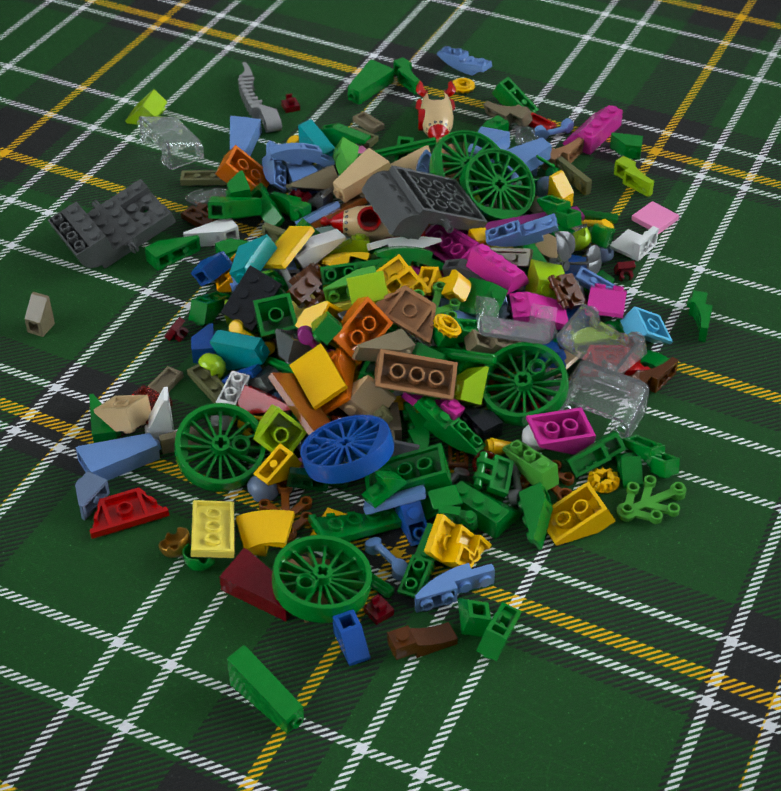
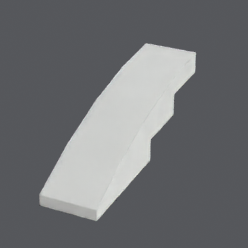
M421 236L419 240L395 237L366 245L368 251L385 246V248L391 246L424 248L442 242L441 238Z

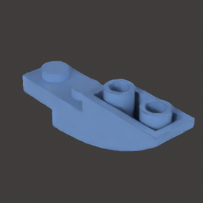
M446 46L437 52V56L449 66L473 76L477 72H484L492 67V61L469 56L468 51L461 48L455 49Z
M270 140L266 144V155L262 158L263 173L271 185L285 192L287 167L282 164L283 160L276 161L271 158L268 148L279 144Z
M284 143L268 148L272 159L276 161L284 160L290 165H301L302 161H305L309 164L317 163L325 168L335 164L332 156L323 154L320 147L313 144Z
M555 213L524 224H520L519 220L485 230L486 243L490 246L500 247L528 245L544 241L543 235L558 231L559 229Z
M466 563L440 574L428 582L415 595L416 613L428 611L442 605H450L453 602H457V594L466 593L473 589L494 584L495 569L493 565L488 564L471 569L469 563Z

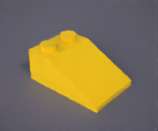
M588 481L552 505L553 511L547 533L555 545L558 546L599 533L614 523L615 519Z

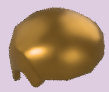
M178 527L175 534L167 532L165 539L159 543V549L164 556L168 558L183 556L182 550L188 543L191 545V537L187 528Z

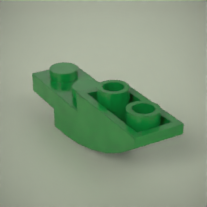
M260 182L251 191V197L262 198V215L260 216L264 222L279 227L285 219L277 204L272 200L265 185Z
M391 246L375 250L373 253L378 257L377 259L389 258V261L400 254L408 266H411V263L420 267L424 264L431 267H439V270H442L444 262L432 259V251L420 247Z
M389 258L320 267L322 285L332 284L357 269L375 266L376 270L389 262Z
M429 396L422 397L413 405L427 420L423 425L448 445L473 455L478 454L486 447L482 439L459 417L453 421Z
M407 401L403 402L401 418L403 422L407 423L408 438L405 439V442L420 445V449L428 447L429 430L423 425L427 420L420 413H416L410 403Z
M427 523L415 555L412 554L397 593L415 598V595L430 581L438 561L423 551L433 524Z

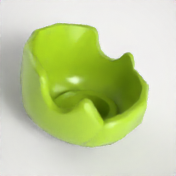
M588 227L573 233L575 238L574 251H581L590 244L591 234Z
M205 353L198 360L201 367L210 370L211 376L217 374L218 378L221 379L224 375L226 363L221 356Z

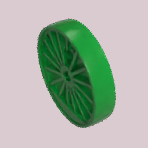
M459 130L451 132L442 137L434 147L429 162V173L445 177L458 172L453 177V179H457L461 175L466 163L472 158L476 145L482 148L480 151L499 147L490 138L475 131ZM458 142H463L464 153L460 148ZM467 143L474 144L470 156ZM449 144H453V146H454V148L456 149L457 152H455V151H454L452 148H450L448 145H449ZM442 148H443L446 152H448L451 156L442 153ZM484 159L479 160L488 169ZM472 164V169L482 173L474 164ZM443 168H452V169L447 170V171L444 172V169H443ZM469 174V180L473 178V180L480 181L479 178ZM469 185L470 190L473 192V186ZM488 191L479 194L481 199L488 194Z
M490 148L480 151L466 163L460 175L459 184L488 222L523 216L534 201L535 182L531 171L518 156L507 150ZM484 159L488 169L479 160ZM472 164H474L482 173L472 169ZM510 166L513 170L504 178L506 169ZM514 172L519 176L518 178L506 181ZM469 174L481 179L482 181L469 180ZM522 181L523 186L512 185V183ZM469 185L484 186L485 188L472 192ZM514 190L524 191L525 196ZM488 191V194L479 203L473 197V195ZM490 195L492 196L489 207L481 205ZM497 197V208H493L494 202ZM515 198L523 201V206H521ZM502 201L506 209H502ZM510 203H511L517 210H512V207H511Z
M534 342L511 344L494 354L497 357L495 365H484L489 367L483 394L484 404L488 410L493 411L506 424L527 426L529 424L526 416L559 411L567 398L569 379L566 367L560 356L545 345ZM523 355V371L519 372L513 357ZM535 355V358L529 362L526 368V356ZM540 357L546 358L548 360L544 363V361L541 360ZM510 360L517 374H513L502 363ZM551 364H555L558 367L549 372L546 370ZM496 368H499L510 378L492 373L496 370ZM541 368L539 372H534L535 369ZM558 374H562V379L546 380ZM492 379L506 384L488 385V382ZM560 386V388H559L558 391H554V390H551V389L543 388V387ZM490 391H503L494 396L488 393ZM539 393L550 395L554 398L551 401H548ZM527 395L535 409L534 411L527 412ZM532 395L545 405L538 409ZM505 397H508L501 404L497 402ZM523 397V413H516ZM515 399L511 410H507L506 407Z
M212 403L193 410L183 419L175 436L174 454L182 474L197 487L213 492H229L247 485L249 479L254 476L253 473L264 462L266 449L261 445L250 446V441L254 440L255 434L249 436L241 434L247 428H251L255 433L259 424L258 420L245 409L228 403ZM223 415L233 417L225 435H222ZM209 416H219V435H216L208 418ZM202 418L205 420L212 437L196 423ZM236 419L245 423L228 438ZM192 426L205 439L189 434L190 427ZM188 440L201 445H188ZM243 444L246 448L238 449L236 446ZM188 451H203L188 457ZM249 452L260 453L258 459L246 456ZM206 457L195 468L192 469L189 466L190 462ZM235 458L253 464V466L247 470ZM217 459H219V479L209 478ZM222 459L230 474V479H222ZM212 460L206 475L199 474L198 471ZM229 461L243 474L236 477Z
M311 535L296 539L281 549L273 565L272 589L277 601L286 611L306 621L333 623L334 615L352 609L357 613L365 605L371 590L372 570L368 559L356 546L337 537ZM313 552H323L322 564H317ZM307 553L312 566L300 554ZM326 553L334 558L330 565L325 564ZM290 559H293V560L296 561L301 567H299V566H297V565H295V564H293V563H290V562H288V561H289ZM338 562L342 564V565H340L339 567H337V568L334 569V567L336 566V564H337ZM283 568L293 573L280 572V570ZM282 581H291L290 583H282ZM352 589H361V590H360V592H357V591H354V590H352ZM319 591L317 604L311 603L310 601ZM322 592L328 604H321ZM331 595H332L339 603L334 604V601H333Z

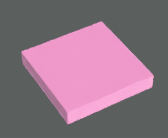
M652 201L633 214L631 220L647 229L655 226L659 228L658 234H660L678 221L679 215Z

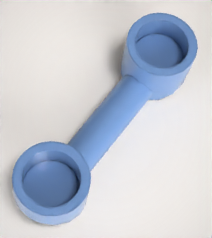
M566 118L562 121L561 127L546 130L544 126L538 125L534 128L533 134L536 138L543 137L544 139L563 132L568 134L572 131L574 122L570 118Z
M372 537L366 540V553L370 555L379 553L392 565V577L396 580H402L408 566L407 562L401 558H396L381 544V538Z

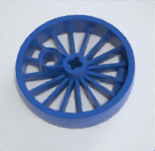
M353 415L331 421L312 432L304 440L300 449V455L308 476L313 480L327 484L346 483L363 478L381 468L394 452V440L387 422L382 418L373 415Z

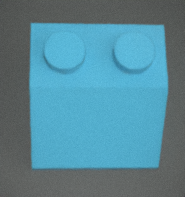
M634 306L620 320L623 331L628 336L651 343L671 344L673 342L658 314Z

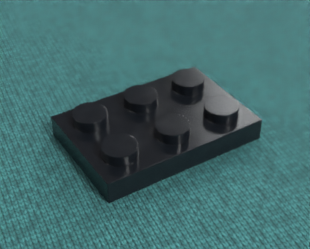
M250 265L221 313L232 320H241L244 327L253 332L257 326L253 300L276 296L282 284Z

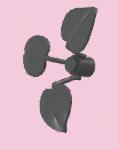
M568 231L554 232L557 240L558 257L551 258L549 263L562 265L564 272L569 270L570 265H587V269L595 274L600 271L602 258L600 248L597 245H591L588 248L586 262H569L568 260L575 250V238ZM579 285V287H580V289H581V291H582V293H583V295H584V297H585L584 288H583V286Z

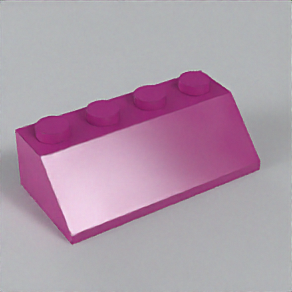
M608 105L597 111L563 141V145L573 142L578 137L583 138V152L591 155L611 136V132L614 133L621 126L623 110L616 106Z
M435 224L426 230V237L441 238L442 242L424 247V249L433 252V259L445 263L446 260L451 259L468 260L471 249L480 245V243L455 228L453 232L447 233L444 227Z

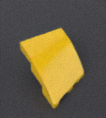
M366 252L332 253L321 259L319 263L329 266L352 263L353 257L371 260L372 254Z
M400 254L376 270V272L383 271L388 294L396 292L397 289L404 285L412 290L420 289L424 292V295L432 293L423 279L419 278Z
M260 510L236 516V524L243 548L248 549L253 555L266 556L269 546L285 547L295 518L294 511Z
M437 514L423 552L452 568L469 563L472 568L474 563L478 562L481 558L482 552L485 549H489L492 544L482 535H474L464 525L453 523L444 514Z

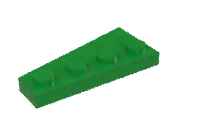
M393 508L369 515L356 513L355 511L347 512V515L335 516V513H326V517H316V514L308 515V522L317 535L333 536L347 542L400 528L402 523Z

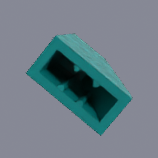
M309 119L298 125L299 143L317 145L323 154L333 158L335 147L313 120Z
M267 234L238 246L229 274L239 284L250 265L261 271L277 249V246Z
M217 330L209 342L217 355L221 356L225 361L227 370L245 368L255 364L262 365L270 354L262 338Z

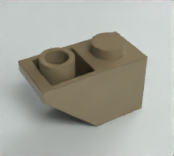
M36 292L31 294L25 315L28 333L44 337L55 324L49 296Z

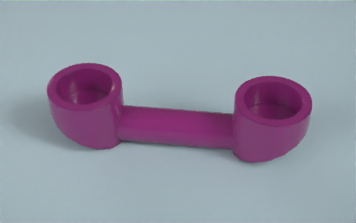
M304 325L298 329V339L302 344L309 345L312 349L319 345L313 339L311 327Z

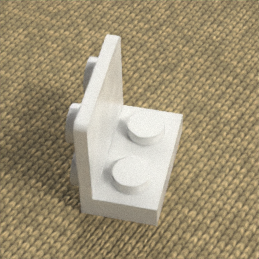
M652 226L643 235L627 229L610 244V248L633 260L639 261L657 245L659 228Z

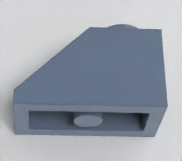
M88 471L75 484L82 519L86 520L97 508L99 499L110 494L107 479Z

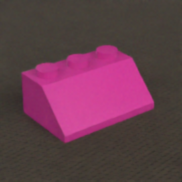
M482 243L471 249L466 267L484 280L507 289L506 295L529 284V279L522 270L504 259L502 255L491 250L487 245Z

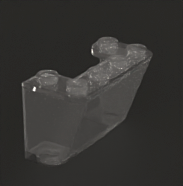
M139 117L137 123L141 132L139 134L141 142L147 145L151 143L152 139L154 144H157L162 151V163L170 170L204 158V149L201 141L177 117Z
M476 295L475 314L477 329L481 335L486 337L548 344L554 335L558 308L532 303L529 322L498 318L499 304L495 298Z
M583 303L556 335L557 341L566 351L610 377L618 379L647 354L645 337L637 331L630 332L628 335L618 332L612 325H606L600 321L599 311L594 306H588Z
M581 361L569 381L568 395L560 410H564L566 406L570 409L582 407L586 411L612 420L610 432L617 431L623 439L632 435L646 413L649 387L641 380L589 361ZM616 426L623 427L625 432L618 431Z

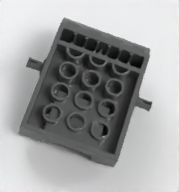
M392 165L388 171L384 170L373 174L361 190L366 200L372 205L373 210L380 217V221L388 229V233L394 237L400 236L419 240L428 224L441 225L447 233H451L454 228L469 231L472 228H485L488 223L459 182L453 178Z
M141 179L109 200H106L103 204H100L98 200H94L92 206L95 209L89 213H86L77 202H74L48 219L51 227L83 266L95 268L102 265L104 269L131 251L133 253L138 252L139 246L176 223L171 211L164 204L160 203Z

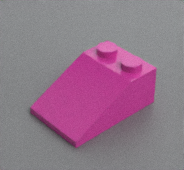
M595 283V286L591 285L586 313L623 318L627 290H624L623 286L613 285V288H607L606 284Z
M531 292L509 293L513 327L536 330L537 323L556 326L557 330L569 329L566 309L563 310L561 304H558L556 299Z
M582 407L526 416V420L540 448L575 455L595 441L596 435Z

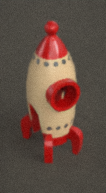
M419 81L416 86V92L423 99H418L416 102L418 131H424L429 138L435 137L439 139L449 134L452 130L455 103L449 97L456 92L455 85L452 81L448 82V89H444L443 100H431L428 97V89L425 90L423 83Z
M372 205L356 206L336 214L331 219L328 217L320 219L322 226L331 225L334 229H338L342 234L349 237L356 233H363L369 237V242L395 238L388 233V229L380 221V217L373 210ZM424 230L421 236H426V230Z

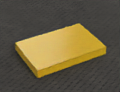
M289 226L276 242L277 249L263 268L286 269L314 233L313 227Z
M321 343L289 365L315 410L348 389Z

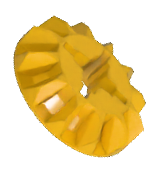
M458 78L452 81L457 93L469 94L475 88L474 81L468 78Z
M437 314L434 317L433 326L443 336L447 335L449 338H457L461 334V327L453 317L446 314Z
M603 466L601 469L595 468L593 471H590L587 482L589 481L593 489L600 493L613 492L620 484L617 472H612L611 468L604 469ZM607 477V479H604V481L602 480V482H600V478Z

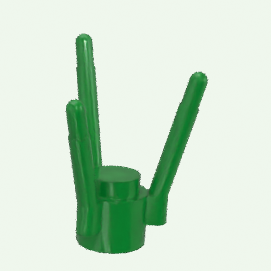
M536 155L537 159L549 166L545 172L546 176H551L560 171V168L555 167L554 163H550L541 156ZM535 178L534 182H538L540 178Z

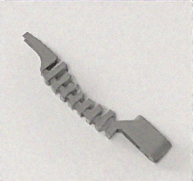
M242 62L244 72L239 75L238 86L247 112L249 111L251 118L261 119L266 133L281 131L282 123L277 109L262 105V100H258V96H255V93H253V91H256L254 87L255 78L248 64Z

